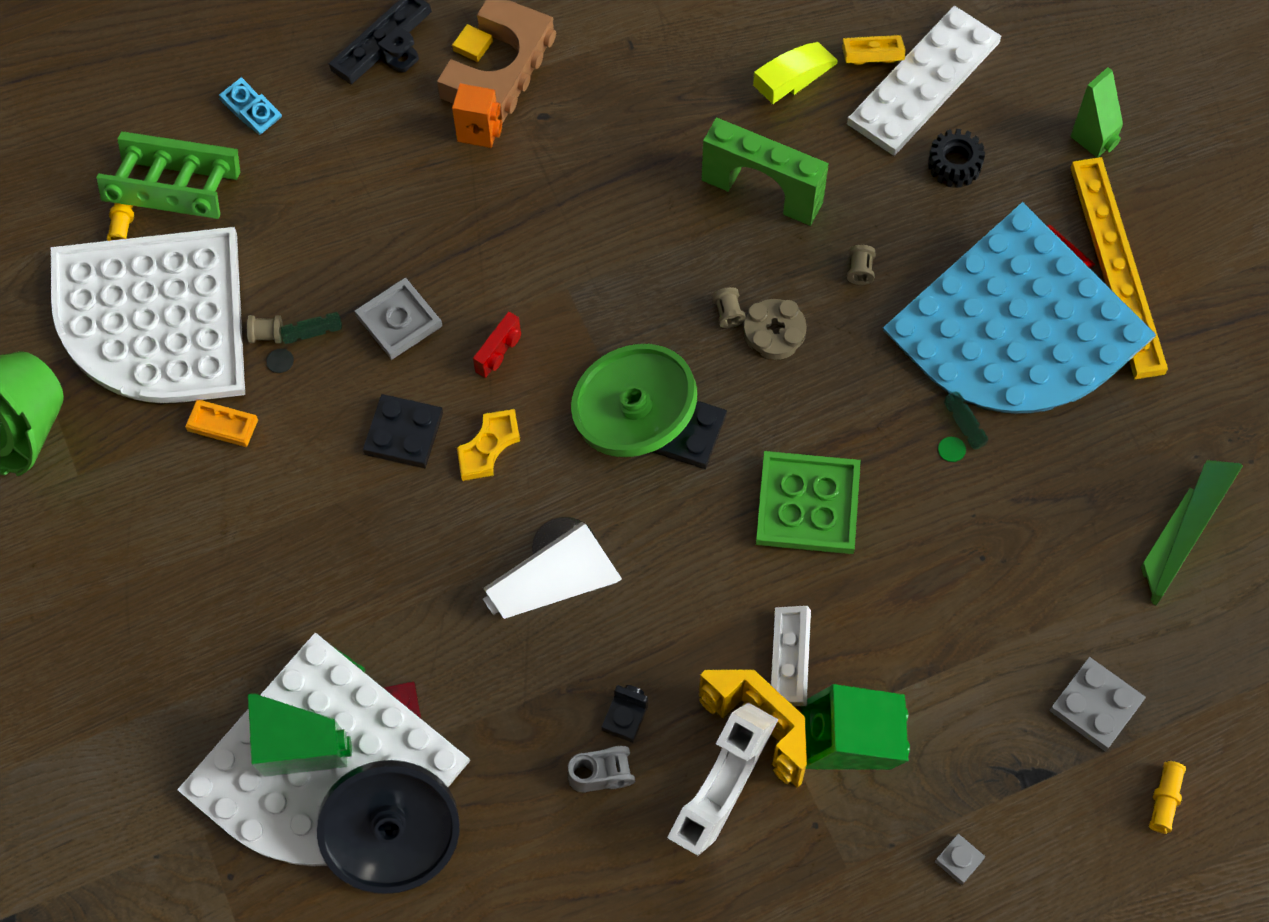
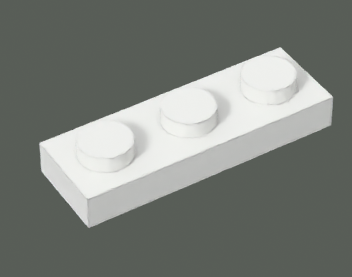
M808 606L775 607L771 686L793 706H807L811 610Z

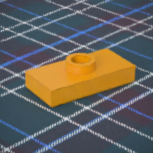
M197 399L185 427L188 432L247 447L258 418L254 414Z

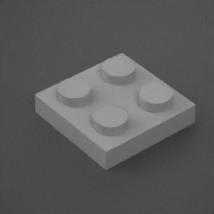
M406 277L355 310L356 317L391 360L442 327L441 319Z
M1089 657L1049 711L1106 752L1146 697Z

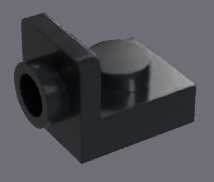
M616 685L614 699L603 722L602 731L633 743L648 709V697L644 695V692L632 685H626L625 687Z

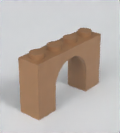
M486 0L477 14L479 30L492 35V38L514 47L518 52L517 57L510 65L497 71H481L450 59L437 80L440 99L450 103H454L460 83L494 89L496 102L500 103L498 119L502 120L503 123L508 113L512 114L514 112L520 92L528 88L530 75L534 68L538 69L540 67L547 46L551 47L554 43L556 30L553 27V17L509 0Z

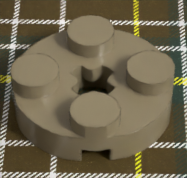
M767 299L750 307L744 322V337L747 345L752 350L754 348L760 352L761 356L774 360L784 359L793 355L796 349L803 344L807 329L806 320L794 301ZM771 324L782 326L779 334H773V331L767 330V327H770Z

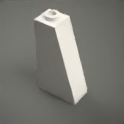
M581 522L484 587L483 589L487 596L483 598V601L493 615L499 612L505 619L617 583L622 578L587 525Z

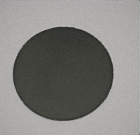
M276 349L268 355L267 366L275 373H283L292 367L294 357L286 349Z

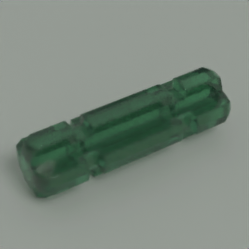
M338 312L325 314L326 318L318 316L299 321L296 326L292 324L284 325L280 328L282 339L285 344L296 342L299 337L304 340L326 334L325 330L330 329V332L342 329L340 315Z
M955 391L945 397L944 404L950 412L954 413L952 416L964 436L969 437L967 440L971 447L975 450L987 444L988 436L983 429H979L980 424L969 406L963 404L965 400L961 393Z

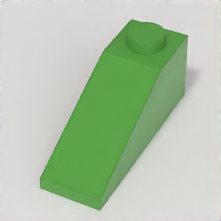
M1108 67L1087 85L1070 136L1096 158L1106 150L1111 152L1121 140L1119 134L1123 126L1113 71Z

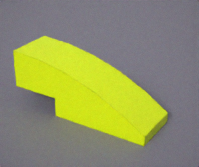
M819 42L806 44L778 56L754 72L753 86L774 104L789 92L793 95L798 93L835 66L838 60Z

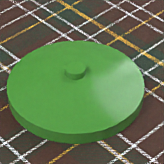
M634 344L618 348L594 362L579 379L572 396V418L581 437L595 450L616 457L644 455L658 450L671 442L687 426L693 416L697 403L696 381L685 360L666 347L653 344Z

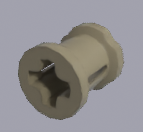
M869 245L852 246L849 249L851 269L847 272L848 281L856 285L872 283L875 279V273L872 271V262L876 258L875 248Z
M723 288L712 295L713 303L717 305L719 310V325L722 328L736 327L745 321V313L741 311L738 302L740 295L737 288Z
M255 315L248 316L247 338L249 343H254L256 340H274L275 343L282 342L283 323L281 315H276L274 318H256Z

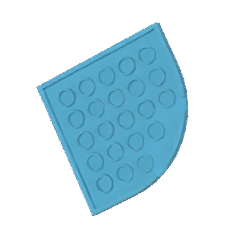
M1023 202L883 327L884 332L933 382L949 394L975 404L979 408L1014 414L1047 411L1081 399L1106 382L1156 336Z

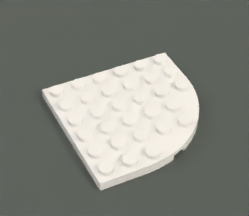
M235 227L51 247V304L55 327L71 359L93 381L116 394L154 403H178L196 401L197 399L206 400L245 395L238 244Z
M314 633L262 692L261 696L335 719L339 726L345 729L346 736L351 737L352 757H347V767L264 777L251 763L248 708L177 790L228 834L253 851L294 865L327 866L320 853L317 841L318 812L329 789L343 775L367 763L382 760H399L414 763L428 769L449 787L470 762V759L317 633Z

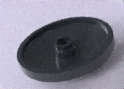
M382 760L367 763L343 775L325 795L317 818L319 850L331 871L341 880L355 888L381 894L411 890L434 878L451 859L459 838L458 809L449 788L438 776L428 769L414 763L399 760Z

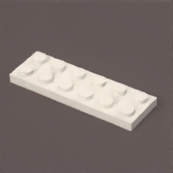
M953 6L905 57V60H902L848 117L847 124L895 156L1000 43L1001 35L958 7Z

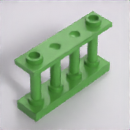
M121 131L118 137V145L122 163L115 176L98 174L97 183L101 201L219 219L220 209L216 190L222 178L238 179L240 174L238 149ZM135 164L151 167L144 180L128 178ZM164 169L180 171L173 185L157 183ZM193 173L209 176L203 190L186 187Z

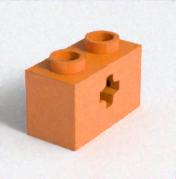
M460 83L452 107L457 142L492 148L495 137L499 138L502 131V120L498 119L500 103L496 102L495 90Z

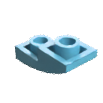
M242 77L219 94L220 101L259 135L282 117V114L263 94L258 95Z

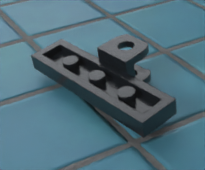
M399 0L329 63L331 71L351 85L381 58L392 69L398 72H406L419 60L417 51L411 47L414 45V39L409 32L432 12L430 4L424 0ZM402 56L409 57L404 62L399 61V58Z

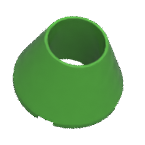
M19 351L0 355V475L4 476L9 472L20 476L33 467L64 400L62 387L55 374L42 360L28 352Z

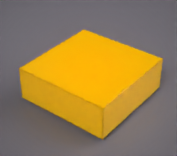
M467 24L452 44L453 51L479 62L493 42L492 35Z

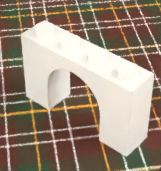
M750 703L731 713L716 742L717 745L722 747L721 752L699 792L689 803L683 806L667 837L668 839L698 856L716 841L779 719Z

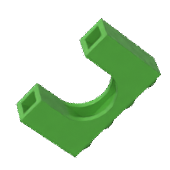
M716 117L703 140L702 181L729 192L741 167L759 170L774 179L784 191L783 215L811 226L823 204L829 163Z

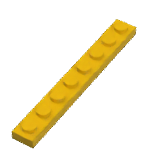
M1100 157L1073 161L1070 169L1105 284L1156 334L1152 341L1129 360L1134 379L1165 375L1168 370L1103 159Z

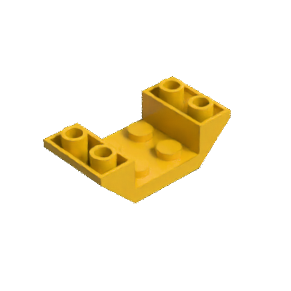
M704 670L700 674L699 696L701 698L699 701L711 714L717 712L724 718L742 700L744 702L743 705L750 703L779 719L771 733L773 737L780 741L775 748L772 763L775 768L773 770L784 783L789 784L791 782L798 788L802 784L807 765L805 716L755 670Z

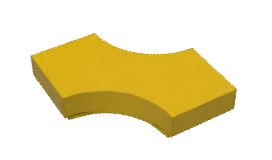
M515 409L483 414V425L478 435L472 441L457 447L462 481L494 476L493 468L498 455L509 445L520 442Z

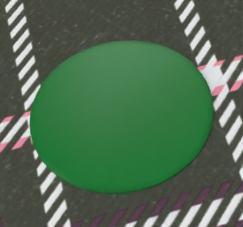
M946 437L939 443L938 452L944 460L957 462L965 456L966 446L957 437Z

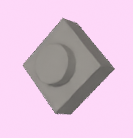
M958 834L939 855L935 863L959 884L963 885L982 863L985 856Z

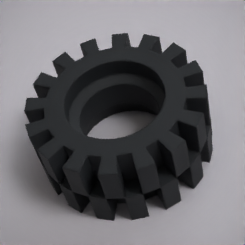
M951 129L946 130L945 136L940 133L937 136V140L934 139L928 159V168L932 169L931 175L933 178L938 175L937 181L942 184L946 180V186L952 187V183L955 182L957 188L962 187L963 181L968 186L972 183V179L976 180L979 173H981L985 158L983 143L978 144L979 138L977 136L971 139V132L966 131L965 135H962L961 129H956L955 134H952ZM950 152H958L963 154L968 161L964 164H953L945 158V155Z

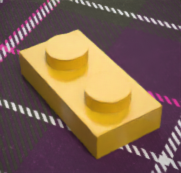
M901 35L843 38V52L846 63L862 65L866 62L893 63L905 60V47Z

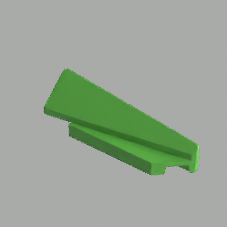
M1207 460L1202 468L1195 489L1189 488L1141 566L1144 578L1147 577L1152 593L1151 601L1154 605L1157 606L1243 467L1242 464Z

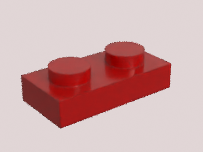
M508 311L473 357L475 373L486 378L492 370L496 371L500 367L505 352L509 347H514L521 337L522 332L518 316Z

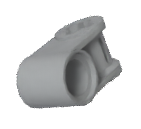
M615 746L601 751L575 755L568 764L569 785L575 791L586 793L607 788H623L634 784L635 777L630 774L627 757L630 755L629 747ZM586 767L593 774L587 779H580L574 774V771L577 768Z

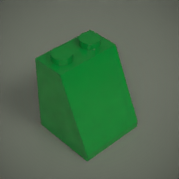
M832 684L808 698L807 706H800L801 714L805 716L806 769L891 770L909 761L910 743L907 740L908 710L904 694Z
M248 694L251 763L264 777L347 767V757H352L351 737L346 736L345 729H342L335 719L258 694Z

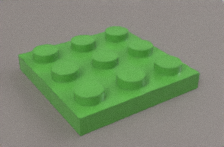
M764 451L756 545L854 554L861 460Z

